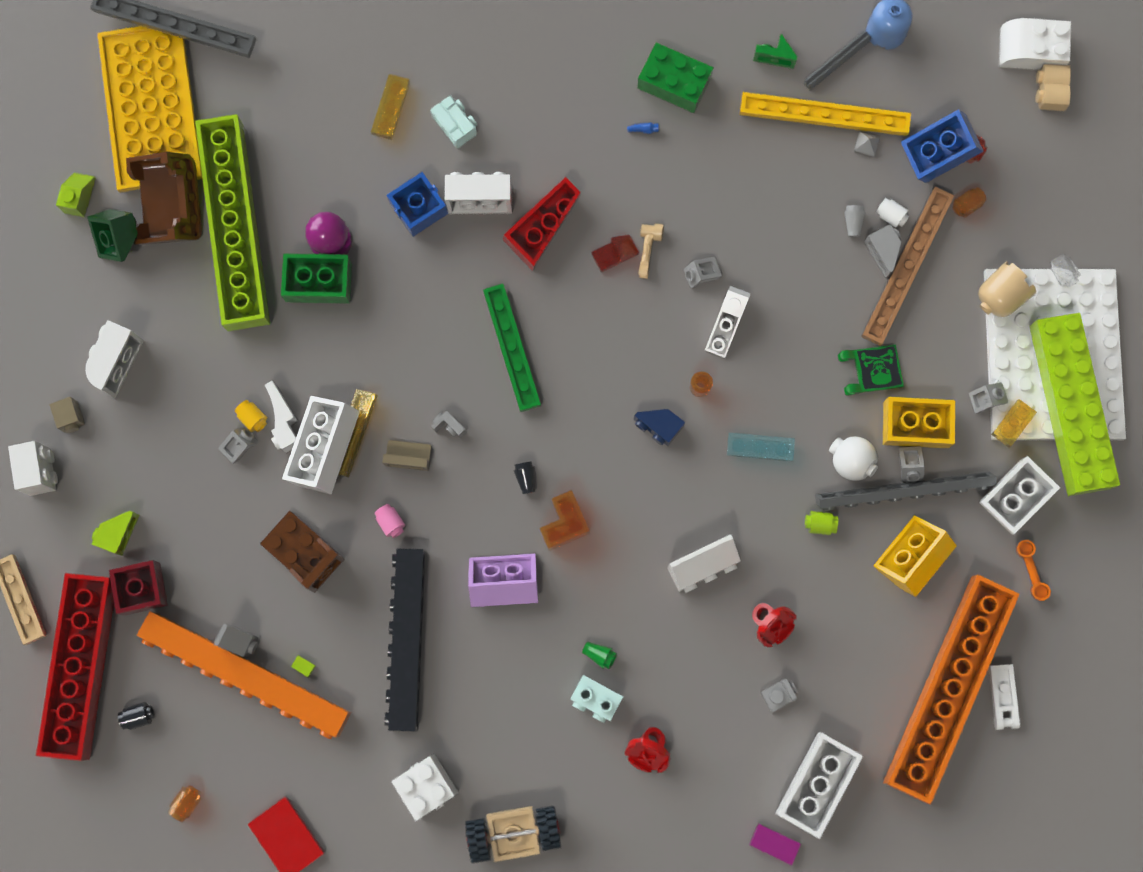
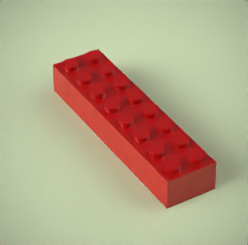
M65 573L36 756L78 761L90 760L114 606L109 577Z

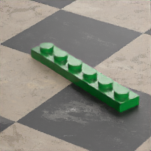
M504 284L483 289L519 410L524 412L540 407L541 403Z

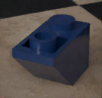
M669 409L637 412L634 415L635 425L643 432L649 431L653 435V440L660 445L665 444L669 446L685 425V422Z

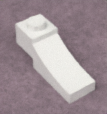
M270 381L265 384V387L270 395L275 414V429L271 430L274 437L271 440L278 450L281 448L287 453L293 449L297 437L291 425L298 421L277 385Z

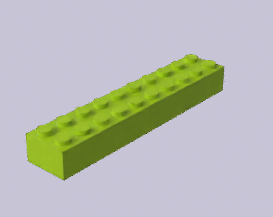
M238 114L197 120L195 123L221 324L227 331L270 325L243 123Z

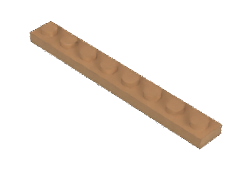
M934 187L861 336L862 338L879 346L883 344L954 195L937 187Z

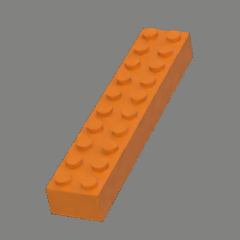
M978 574L970 578L884 778V784L931 805L1020 595L1019 593Z

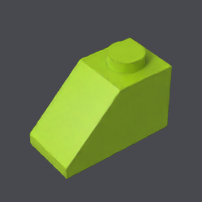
M73 173L61 185L56 206L65 214L85 217L95 177Z
M127 511L100 523L99 527L92 534L93 541L91 544L123 556L140 515Z

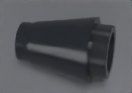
M532 461L514 464L515 470L513 471L522 494L535 492V466H532Z

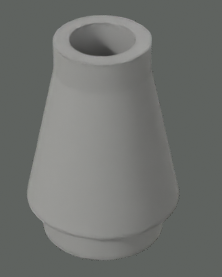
M846 206L844 215L848 237H861L866 213L864 206Z

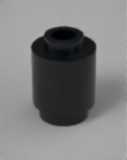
M146 702L124 708L122 712L118 713L119 724L123 730H132L149 725L155 717L153 707L151 705L148 706Z

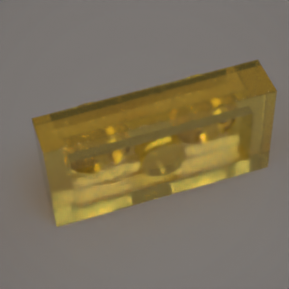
M1018 399L991 435L1010 448L1037 412Z

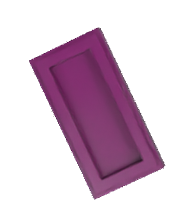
M761 824L757 825L749 843L750 846L790 865L793 864L801 846L800 843Z

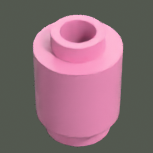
M390 504L382 506L374 513L376 515L375 520L386 537L392 536V538H395L404 532L405 523L396 509L391 507Z

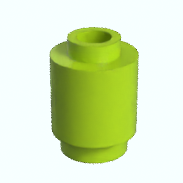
M811 511L810 515L805 517V528L808 529L809 533L836 534L838 516H834L833 513Z

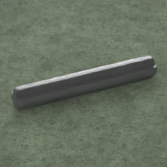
M866 31L860 33L804 80L805 87L812 90L869 43L871 36Z

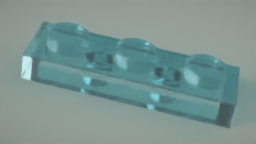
M728 433L726 456L792 462L795 438Z

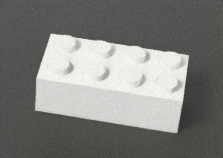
M311 396L282 479L299 487L332 494L360 411L343 402Z
M817 733L775 814L820 839L863 756L829 736Z

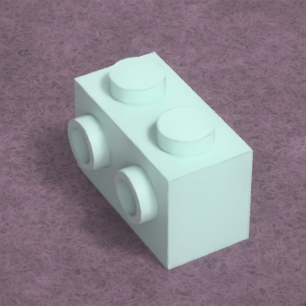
M583 675L570 700L574 701L572 706L583 712L586 708L594 712L592 717L604 723L606 719L611 721L623 696Z

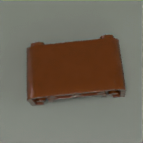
M161 152L126 158L128 175L131 179L140 181L144 222L136 226L138 234L134 245L199 240L202 235L196 164L193 157L189 154Z

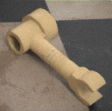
M642 224L640 236L645 237L639 267V278L648 279L653 241H662L664 224Z

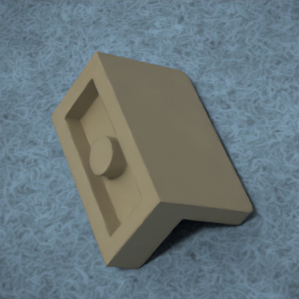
M389 440L386 454H383L382 463L387 467L429 471L431 445Z

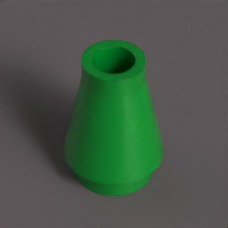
M587 641L582 650V654L589 657L603 669H610L617 657V653L613 651V648L593 644Z

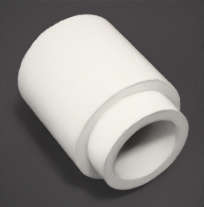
M885 198L876 211L881 219L895 228L898 226L903 227L910 217L907 215L909 210L893 199Z

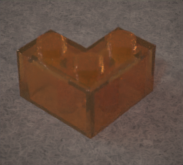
M572 490L551 499L559 520L539 528L548 551L590 534Z

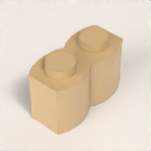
M1044 64L1036 74V83H1039L1040 89L1036 93V103H1039L1040 110L1065 111L1070 104V66Z

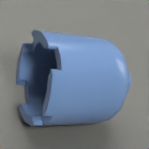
M882 0L876 5L866 28V32L871 36L870 42L874 46L877 44L889 50L897 48L904 42L913 17L911 7L906 1Z

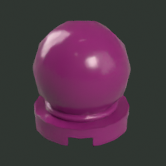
M319 212L311 217L306 225L305 238L314 254L344 255L349 252L352 246V236L345 221L340 216L332 212Z

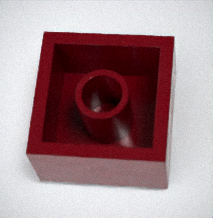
M150 560L109 570L116 614L126 616L168 606L160 562Z

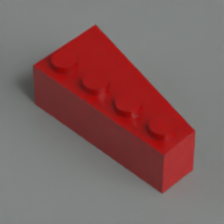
M567 177L558 183L503 235V241L532 271L579 199L581 192Z

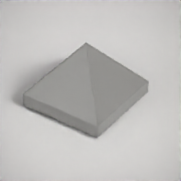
M859 131L854 152L875 157L880 137Z

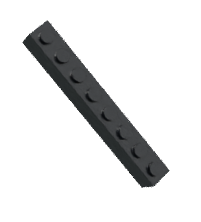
M396 549V554L392 555V567H395V576L391 577V590H394V599H390V612H393V621L389 622V635H392V644H388V657H391V666L387 667V680H390V689L386 690V703H389V712H385L384 722L385 726H388V731H418L425 551L423 549Z

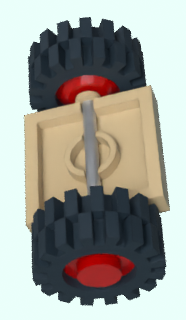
M532 806L487 814L489 834H487L484 818L466 821V838L471 863L491 860L490 843L492 845L494 862L540 854L537 837L539 834L543 851L561 848L560 829L555 806L536 809L538 825H535Z

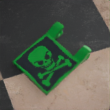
M896 345L843 350L838 354L839 362L855 360L859 384H848L844 388L846 396L904 387Z

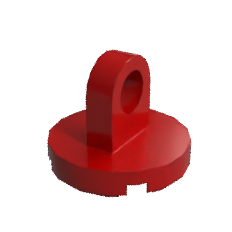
M761 603L754 608L752 613L754 622L759 626L757 639L765 647H773L772 644L774 643L777 645L781 644L790 636L795 628L793 622L797 620V616L789 607L783 606L774 609L767 603ZM768 610V615L763 620H760L761 613Z
M655 727L647 729L641 738L631 740L625 750V756H628L629 763L644 772L657 770V773H661L667 770L671 760L670 753L664 747L665 735ZM649 735L654 736L657 742L650 740Z

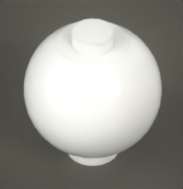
M838 437L829 449V452L833 454L834 468L845 479L858 481L868 476L872 477L878 468L876 465L877 452L874 446L864 438L848 437L843 440Z

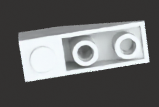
M730 286L705 348L706 351L724 358L726 357L750 293Z

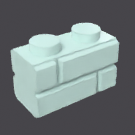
M448 96L441 103L431 108L430 111L433 119L454 146L459 148L477 135V123L471 115L466 116L463 112L465 108L458 99L455 101L452 96Z

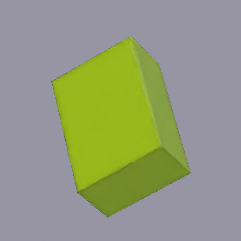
M298 655L291 667L310 677L316 665Z

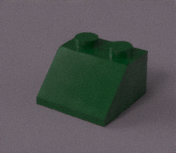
M108 209L88 216L98 258L118 262L125 261L138 234L137 222L133 213Z

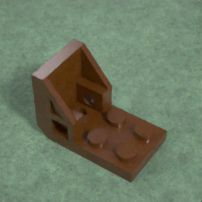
M291 511L281 519L260 543L288 568L289 572L306 589L314 593L345 560Z

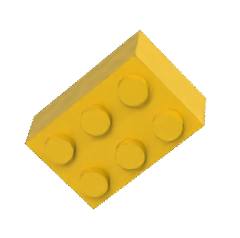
M888 397L883 402V445L950 448L955 444V400Z

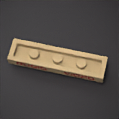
M11 554L0 559V587L22 644L28 645L46 637V632L16 556Z

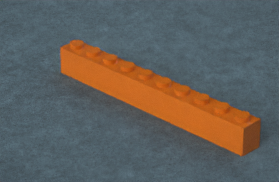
M149 611L137 633V636L142 638L141 643L151 648H154L155 645L162 648L161 653L173 658L174 655L180 657L182 664L193 668L194 665L201 668L200 673L212 678L214 675L219 677L221 684L232 688L233 685L240 688L239 693L252 699L253 695L261 699L260 704L270 709L273 706L281 709L279 713L287 718L292 719L295 716L300 719L299 724L309 729H312L313 726L320 729L319 734L328 739H332L333 736H340L352 713L238 654L213 645V641L156 612Z

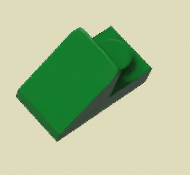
M780 34L777 48H773L768 44H757L753 61L794 69L797 55L784 36Z

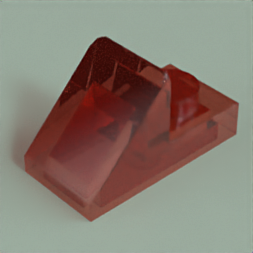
M630 235L612 237L609 244L592 251L591 255L602 273L639 255V252Z

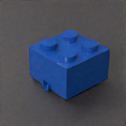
M423 172L386 195L395 213L413 237L448 214L445 203L438 195V189L434 184L431 185Z

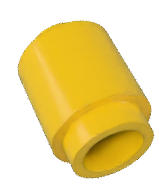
M245 400L236 407L235 413L237 418L250 432H259L267 425V416L253 402Z

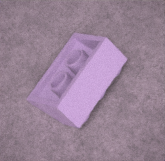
M536 554L469 558L468 587L471 607L538 603Z

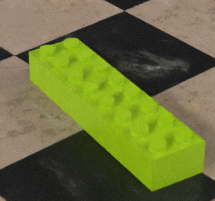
M1074 313L1038 319L1029 327L1067 495L1074 496L1120 486V481L1081 314Z

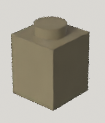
M72 397L49 404L57 429L66 433H72L79 430L80 426L85 425L78 402Z

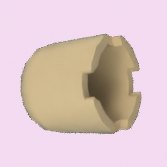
M1006 261L980 286L978 292L979 299L982 302L980 307L988 315L992 313L998 317H1007L1032 298L1037 292L1034 285L1029 287L1025 281L1027 275L1013 263L1009 265Z

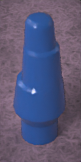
M651 122L628 126L627 131L652 134L653 132H659V124Z

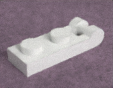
M1013 664L989 666L995 730H1003L1004 727L1019 729L1020 719ZM1003 711H1009V718H1003Z

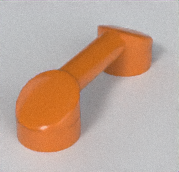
M1022 540L1017 544L1016 552L1019 557L1024 559L1033 585L1030 590L1031 595L1038 601L1046 600L1049 598L1051 590L1047 584L1041 583L1032 557L1036 551L1035 544L1030 540Z

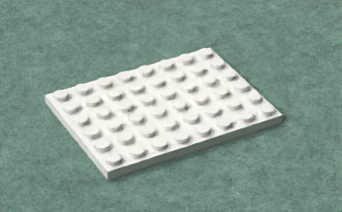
M985 269L984 282L997 269ZM1021 269L1027 275L1025 281L1029 287L1031 285L1035 286L1036 294L1007 317H998L992 313L986 314L989 384L1001 382L1008 399L1007 404L990 409L991 440H1055L1029 326L1038 319L1074 313L1081 314L1110 440H1125L1116 269Z

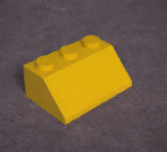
M914 515L873 566L900 589L916 597L957 545L946 531Z

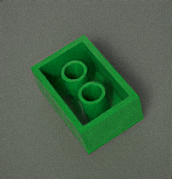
M656 42L638 77L637 89L695 113L712 78L714 67Z
M283 253L281 297L285 302L350 304L352 261L349 255Z

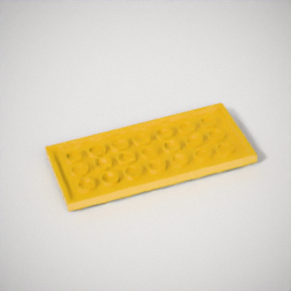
M143 26L97 33L117 191L121 193L140 189V181L131 179L127 173L126 158L161 152L191 155L196 164L197 180L203 179L184 39Z

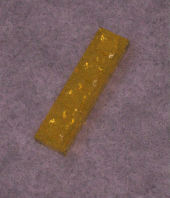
M356 389L350 406L360 412L338 474L340 476L348 478L350 476L378 395L372 392Z

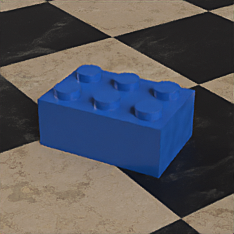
M959 109L901 142L918 180L924 183L984 152L967 115Z

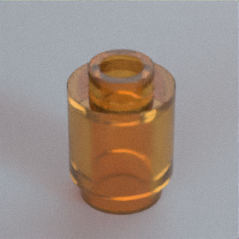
M978 187L975 189L971 188L954 200L953 209L958 216L966 218L984 205V202L987 200L986 195Z
M702 371L695 373L690 382L691 393L696 397L707 396L713 385L712 377ZM701 383L704 387H699L697 384Z
M190 785L182 787L170 804L168 813L176 820L184 822L186 818L191 816L201 801L200 791Z

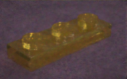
M391 74L388 75L371 129L372 135L392 140L410 84L409 79Z

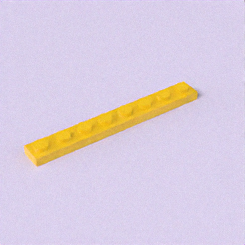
M747 92L742 93L739 114L908 136L911 113Z

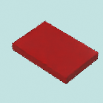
M287 796L247 824L279 872H300L325 853Z

